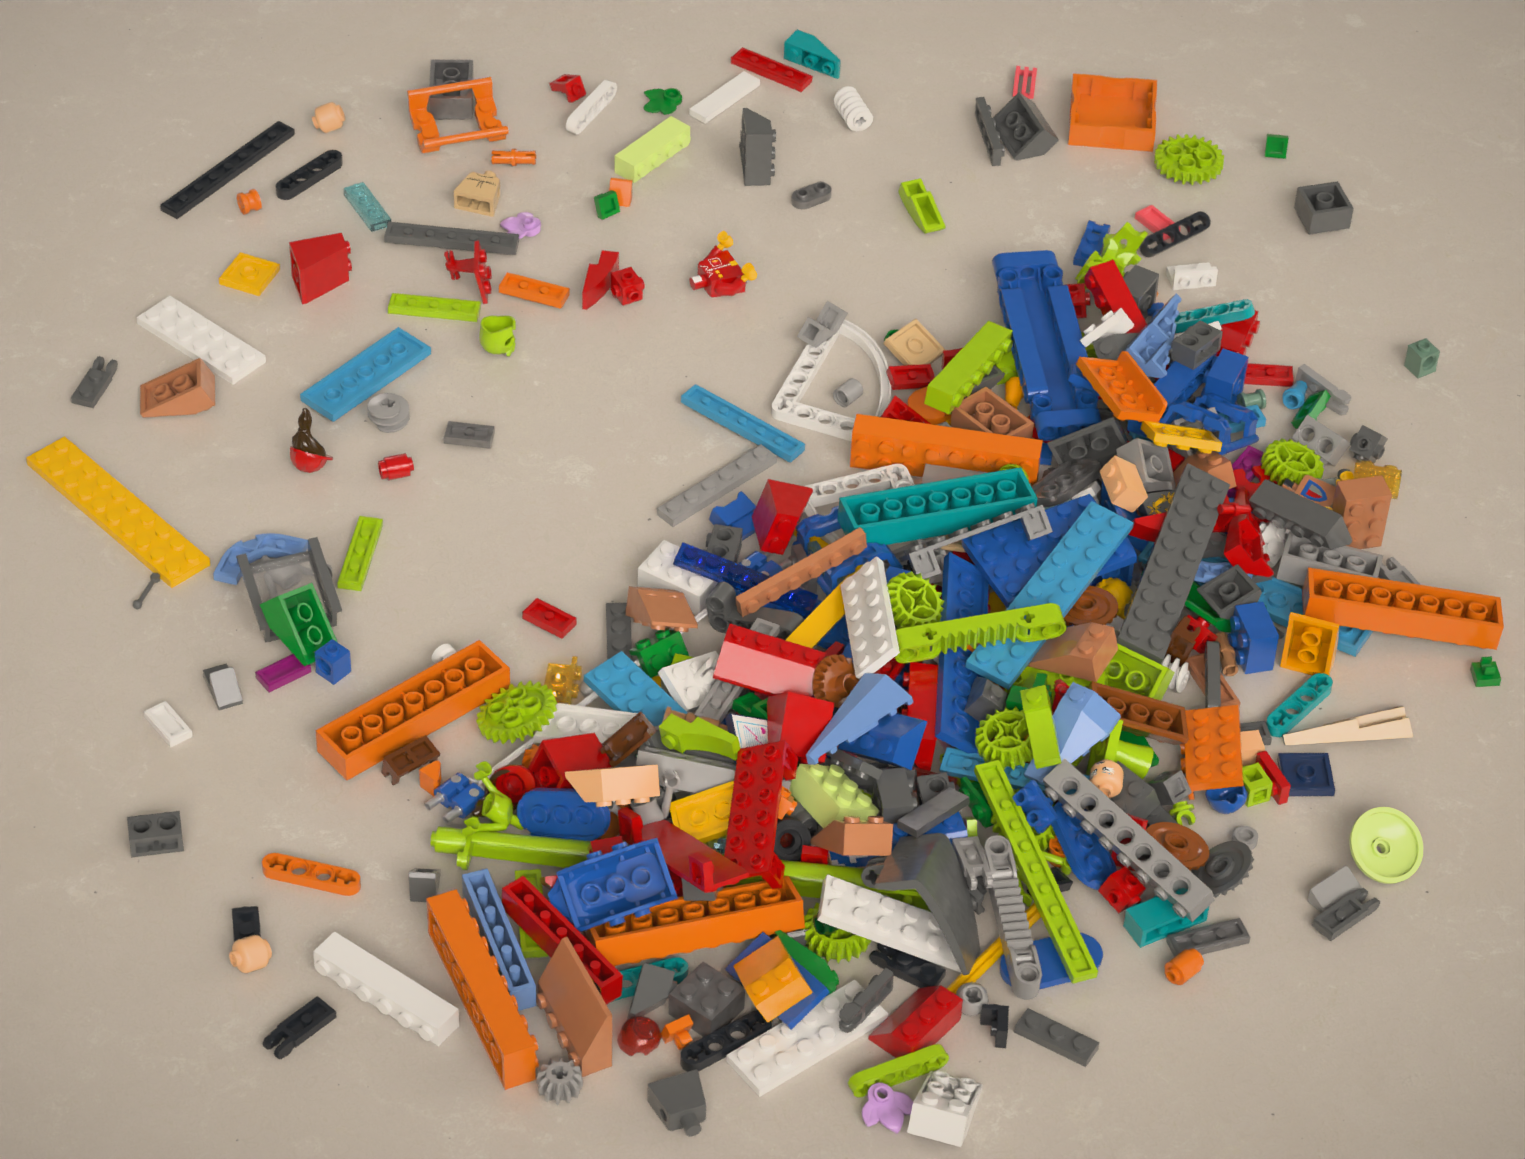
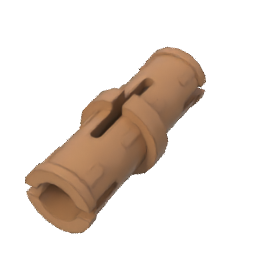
M1225 632L1216 633L1215 635L1218 638L1215 641L1219 642L1220 663L1223 674L1230 677L1234 676L1239 670L1235 661V650L1230 645L1228 634L1225 635Z

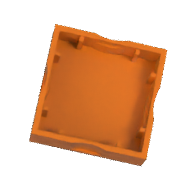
M1073 73L1068 145L1153 152L1156 133L1157 80L1111 78L1100 75Z

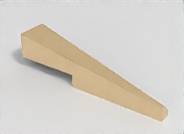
M1396 706L1394 709L1376 711L1371 714L1324 724L1321 727L1307 728L1302 731L1283 734L1285 745L1413 737L1410 721L1406 717L1404 706Z

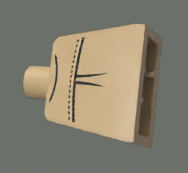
M489 170L484 174L469 173L454 190V208L494 217L500 198V179L496 177L493 171Z

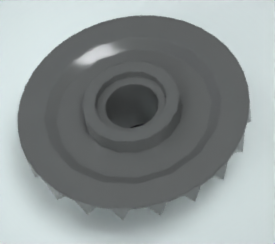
M1240 841L1223 842L1211 848L1205 865L1200 866L1198 870L1193 869L1192 873L1212 890L1215 898L1220 894L1225 896L1229 890L1234 891L1239 884H1243V878L1249 877L1248 871L1253 869L1252 862L1254 861L1252 851L1246 844Z

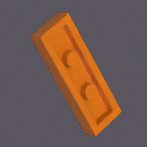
M507 272L499 284V293L561 309L570 295V288Z

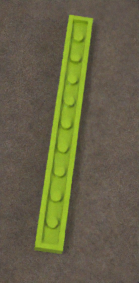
M995 760L975 765L974 773L1003 836L1011 844L1015 862L1071 983L1074 984L1097 978L1098 970L1021 806H1017L1013 800L1015 793L1000 761Z

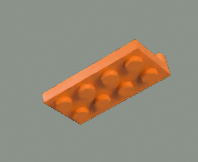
M1122 351L1117 360L1079 356L1076 365L1081 370L1082 375L1091 383L1092 388L1103 399V402L1113 412L1114 417L1122 421L1126 419L1138 422L1160 421L1167 408V401L1128 351Z
M1239 705L1185 710L1189 740L1186 744H1180L1181 754L1185 755V758H1181V769L1183 773H1186L1185 778L1192 791L1188 795L1189 800L1195 799L1194 791L1244 786Z

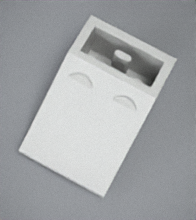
M930 1071L913 1102L907 1133L961 1147L969 1130L983 1084L976 1083L971 1078L960 1079L952 1077L944 1071Z

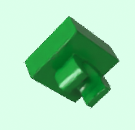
M1267 134L1265 157L1286 159L1289 137Z
M610 190L604 194L601 193L594 196L599 219L603 220L620 212L615 191Z
M1492 656L1481 657L1480 662L1471 663L1470 671L1476 687L1500 686L1501 676L1496 661H1492Z

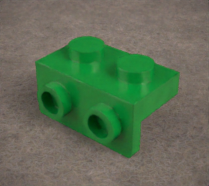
M669 628L659 630L655 633V637L642 639L635 643L636 647L629 650L630 655L638 657L642 670L650 678L658 675L662 668L670 666L675 654L689 656L680 631L669 630Z
M967 776L962 777L958 791L969 797L968 806L974 818L979 820L984 828L993 826L994 824L991 823L993 812L979 782L971 783Z

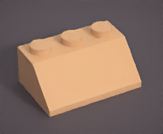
M658 765L565 772L566 779L584 802H596V807L612 806L613 800H615V805L631 804V799H634V803L650 802L649 797L660 796Z

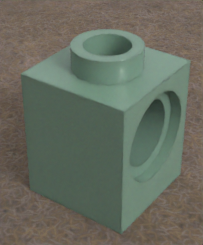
M1427 338L1408 345L1404 366L1416 378L1436 372L1440 351Z

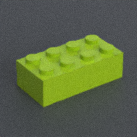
M1117 643L1118 650L1106 667L1108 686L1162 700L1175 672Z

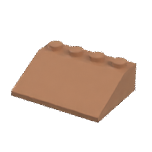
M568 937L562 938L538 981L536 1002L539 1009L545 1010L549 1027L551 1029L555 1028L561 1048H566L568 1051L569 1061L573 1060L575 1066L580 1067L582 1077L612 1067V1014Z

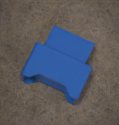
M740 491L737 499L728 505L714 507L709 521L713 525L743 528V541L756 533L752 520L756 505Z

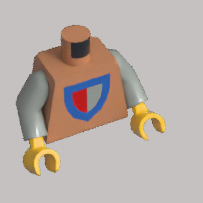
M1351 471L1342 472L1340 479L1337 477L1319 479L1305 475L1299 485L1286 478L1281 487L1333 511L1331 505L1334 500L1337 481L1352 480L1354 476Z

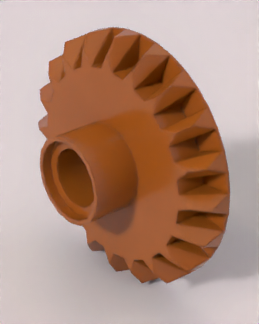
M1089 585L1066 614L1064 621L1067 626H1076L1090 622L1102 625L1112 623L1113 618L1117 617L1118 602L1108 591Z
M835 654L827 656L819 662L814 671L812 681L814 698L833 702L835 707H841L859 682L855 675L852 658Z
M1159 822L1150 825L1146 829L1148 834L1189 870H1198L1200 866L1205 865L1209 858V848L1205 840L1188 827L1172 822Z

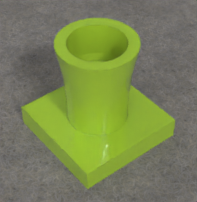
M1119 719L1110 735L1104 741H1098L1091 747L1085 775L1090 776L1091 768L1095 763L1108 759L1115 763L1121 762L1143 780L1152 763L1153 748L1119 740L1123 720Z

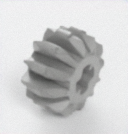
M561 1057L559 1062H555L550 1058L548 1065H541L540 1072L536 1076L539 1094L545 1096L547 1102L554 1099L557 1105L561 1100L570 1103L571 1097L578 1098L583 1087L580 1067L575 1066L573 1060L564 1062Z

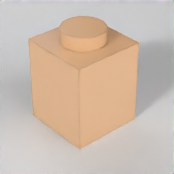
M1259 730L1241 732L1243 766L1255 764L1257 753L1265 751Z

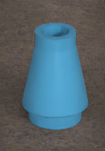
M1298 380L1284 391L1282 399L1287 408L1297 409L1304 404L1308 388L1304 381Z

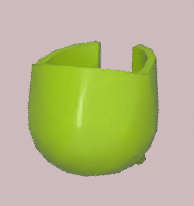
M487 316L481 320L479 341L487 352L498 355L506 353L508 357L514 352L516 344L512 331L516 330L514 317Z

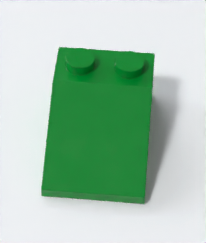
M313 583L260 604L269 628L304 666L315 662V651L332 639L338 642Z

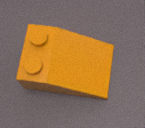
M1291 612L1280 667L1312 676L1317 673L1330 675L1338 646L1339 624Z
M778 936L733 965L744 989L767 1022H770L813 993Z

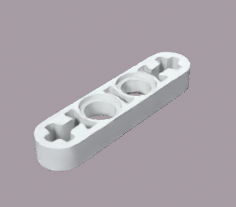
M604 80L569 116L566 130L574 134L581 133L614 98L617 84Z

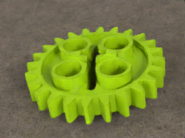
M1185 134L1184 138H1181L1180 135H1176V139L1169 137L1168 141L1162 140V144H1158L1155 150L1154 164H1156V169H1161L1160 174H1167V179L1173 177L1174 182L1182 180V184H1185L1186 181H1189L1191 185L1194 184V181H1197L1201 185L1202 180L1209 183L1210 178L1216 179V176L1221 174L1224 165V155H1222V150L1218 149V145H1212V140L1205 142V137L1197 139L1196 135H1193L1192 138H1189Z
M520 681L516 687L510 684L509 689L500 688L501 693H492L493 699H485L486 705L479 707L481 712L477 713L478 719L476 722L482 735L487 740L492 739L493 743L500 740L502 744L510 740L513 744L516 738L524 741L526 735L533 737L535 730L543 731L541 726L549 725L548 719L555 717L553 712L557 711V701L552 690L548 689L546 684L541 686V683L537 682L533 685L532 681H529L526 685H523L522 681Z

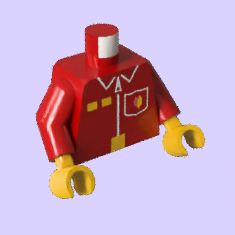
M721 231L717 236L720 242L719 245H715L710 253L698 263L697 276L690 277L689 279L693 290L704 288L712 298L734 296L737 293L745 292L747 280L753 281L757 278V272L751 263H746L741 269L728 250L723 251L724 248H729L733 245V239L725 231Z

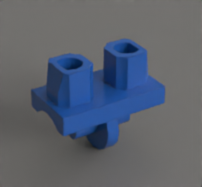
M1031 780L1013 796L1017 806H1021L1026 814V820L1031 827L1035 828L1038 834L1043 833L1048 826L1059 819V816L1052 807V799L1046 798L1035 780Z

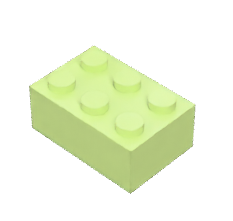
M799 764L796 771V779L791 781V794L823 829L834 820H844V816H858L860 820H868V816H877L879 812L878 808L872 803L871 798L864 795L858 788L857 783L850 780L845 775L844 770L837 765Z

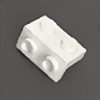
M1122 308L1114 313L1110 310L1100 318L1102 320L1100 324L1096 326L1093 323L1083 331L1085 335L1080 341L1086 348L1092 342L1107 336L1125 334L1134 327V323Z
M1262 521L1259 526L1265 542L1263 552L1269 555L1270 560L1267 563L1272 568L1283 554L1288 534L1285 528L1280 529L1271 521L1267 523Z

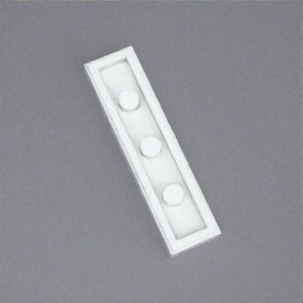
M743 71L690 108L689 115L706 124L760 86V79Z

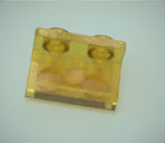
M1369 461L1355 463L1354 479L1382 475L1392 494L1391 499L1398 498L1402 470H1398L1396 466L1384 465V467L1374 466V463Z
M578 656L572 657L571 665L548 663L544 685L546 684L548 689L552 690L557 703L572 705L573 698H578L579 684H576V680L581 681L582 666H578Z

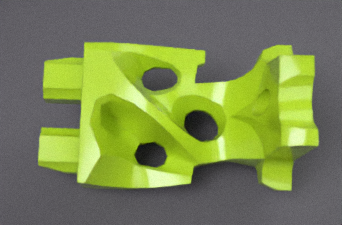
M1126 222L1117 233L1106 234L1103 238L1104 247L1102 255L1100 256L1096 250L1091 254L1075 277L1077 284L1085 283L1084 276L1090 267L1110 260H1114L1123 277L1125 267L1140 262L1141 258L1137 255V250L1148 233L1146 231L1138 232L1129 222ZM1126 239L1127 245L1121 244V240Z

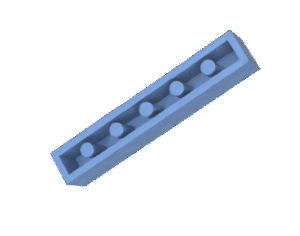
M488 868L463 874V898L467 900L471 917H475L477 920L480 937L484 936L487 940L489 955H494L497 960L499 975H504L506 978L509 995H514L518 1004L517 1011L535 1007V982Z

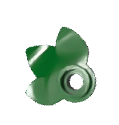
M675 88L644 91L645 96L650 101L643 108L650 113L661 111L663 115L671 114L682 103V95Z

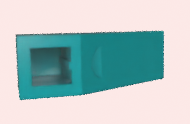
M797 29L784 42V59L836 79L840 77L841 60L814 35Z

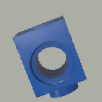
M333 639L315 651L316 673L333 685L351 672L350 650Z

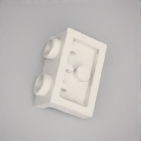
M1210 262L1167 266L1166 275L1173 290L1216 286L1218 269L1216 266L1211 267Z

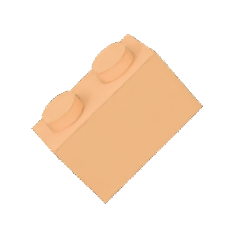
M1114 455L1099 471L1112 504L1133 513L1148 498L1136 465Z

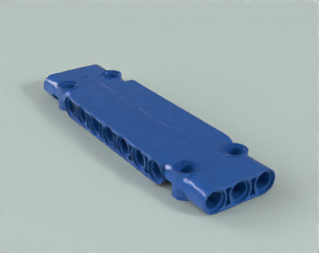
M1041 250L995 255L992 259V265L998 283L997 293L999 295L1000 309L1005 328L1013 331L1011 337L1013 346L1011 350L1026 404L1030 405V419L1035 423L1039 439L1043 441L1056 440L1102 422L1097 407L1098 396L1091 390L1075 387L1068 381V372L1071 365L1076 364L1079 356H1088L1085 346L1080 341L1082 334L1067 285H1063V271L1058 266L1054 252Z

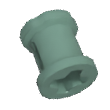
M1256 389L1255 392L1248 394L1242 392L1237 395V404L1243 407L1258 405L1260 409H1264L1267 404L1266 396L1262 389Z

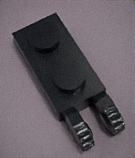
M880 943L877 944L879 950L872 951L869 955L872 964L882 969L887 968L891 970L895 977L919 988L938 986L946 975V969Z
M316 996L277 1025V1028L265 1037L262 1045L268 1050L277 1046L274 1056L278 1059L285 1058V1056L292 1052L294 1047H298L337 1017L336 1011ZM282 1038L286 1039L281 1044H279Z

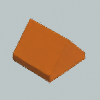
M434 761L419 769L420 787L432 796H435L434 790L441 785L440 761Z

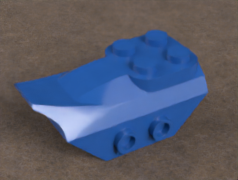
M657 838L630 846L627 845V842L611 847L612 852L603 855L600 850L586 855V861L556 872L557 880L552 889L547 893L550 903L579 932L608 922L610 927L626 922L625 916L634 914L635 918L650 914L649 908L678 899Z

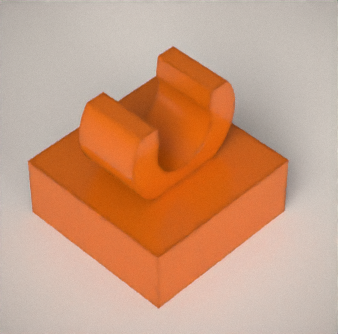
M688 1014L666 1024L660 1035L665 1044L674 1040L680 1051L692 1041L689 1031L694 1023Z

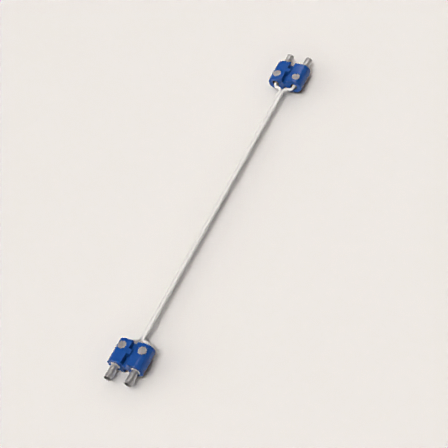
M755 551L734 566V573L740 581L734 587L739 589L746 586L752 588L790 567L791 561L786 559L779 565L772 560L767 562V558L774 553ZM706 608L694 616L696 622L708 615ZM635 660L634 663L640 666L639 660ZM595 692L591 693L579 702L577 706L588 705L598 695ZM534 737L492 767V773L487 777L490 778L497 769L508 765L524 753L525 749H529L532 747V744H536ZM456 773L434 790L435 796L424 805L429 811L439 803L447 809L452 807V810L442 817L446 824H449L457 817L464 819L472 813L475 803L485 796L482 786L483 782L466 777L461 773Z

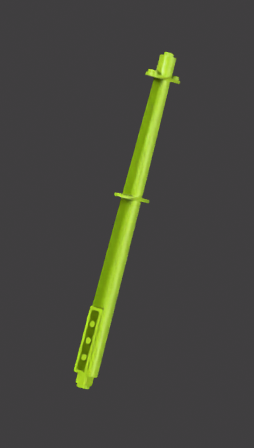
M438 826L437 831H432L431 846L435 847V852L457 854V867H461L462 870H468L472 856L568 868L587 860L586 855L589 854L588 846L590 844V841L489 831H477L470 836H464L462 829ZM781 860L785 865L784 876H789L800 896L821 898L823 880L826 875H830L931 912L916 889L891 891L866 886L862 881L864 868ZM761 876L742 879L737 884H728L723 887L728 888L764 880Z

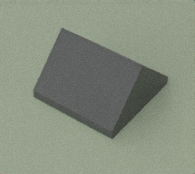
M1238 564L1197 588L1200 596L1223 619H1230L1234 615L1236 605L1258 602L1262 594L1261 589Z

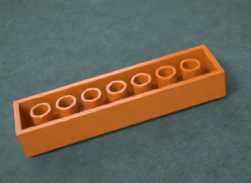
M856 414L852 431L850 467L871 470L892 464H902L906 466L910 476L923 477L925 464L986 473L999 471L1001 467L1007 464H1017L1026 471L1029 483L1032 486L1038 482L1043 440Z
M1309 567L1302 588L1303 615L1339 624V626L1497 650L1504 628L1501 597Z
M478 640L317 729V752L346 780H349L383 761L385 756L425 735L433 733L485 703V699H493L492 693H501L500 688L509 689L510 668L482 641Z
M784 876L783 886L779 889H772L764 880L723 888L722 891L718 892L715 901H684V896L678 897V899L649 908L650 914L638 918L631 914L624 917L626 921L624 923L610 927L608 922L585 930V937L614 967L626 963L635 964L642 960L665 958L676 953H690L702 948H716L719 945L732 942L741 943L747 939L757 938L762 932L770 936L778 930L788 933L805 928L803 900L789 876Z
M457 889L426 898L428 934L504 1089L506 1090L536 1080V1068L539 1067L535 1051L538 1050L537 1040L534 1035H529L527 1020L524 1015H519L516 998L514 995H509L506 978L504 975H499L497 960L494 955H489L487 940L484 936L480 937L476 918H471L469 915L470 911L467 900L465 898L461 899Z

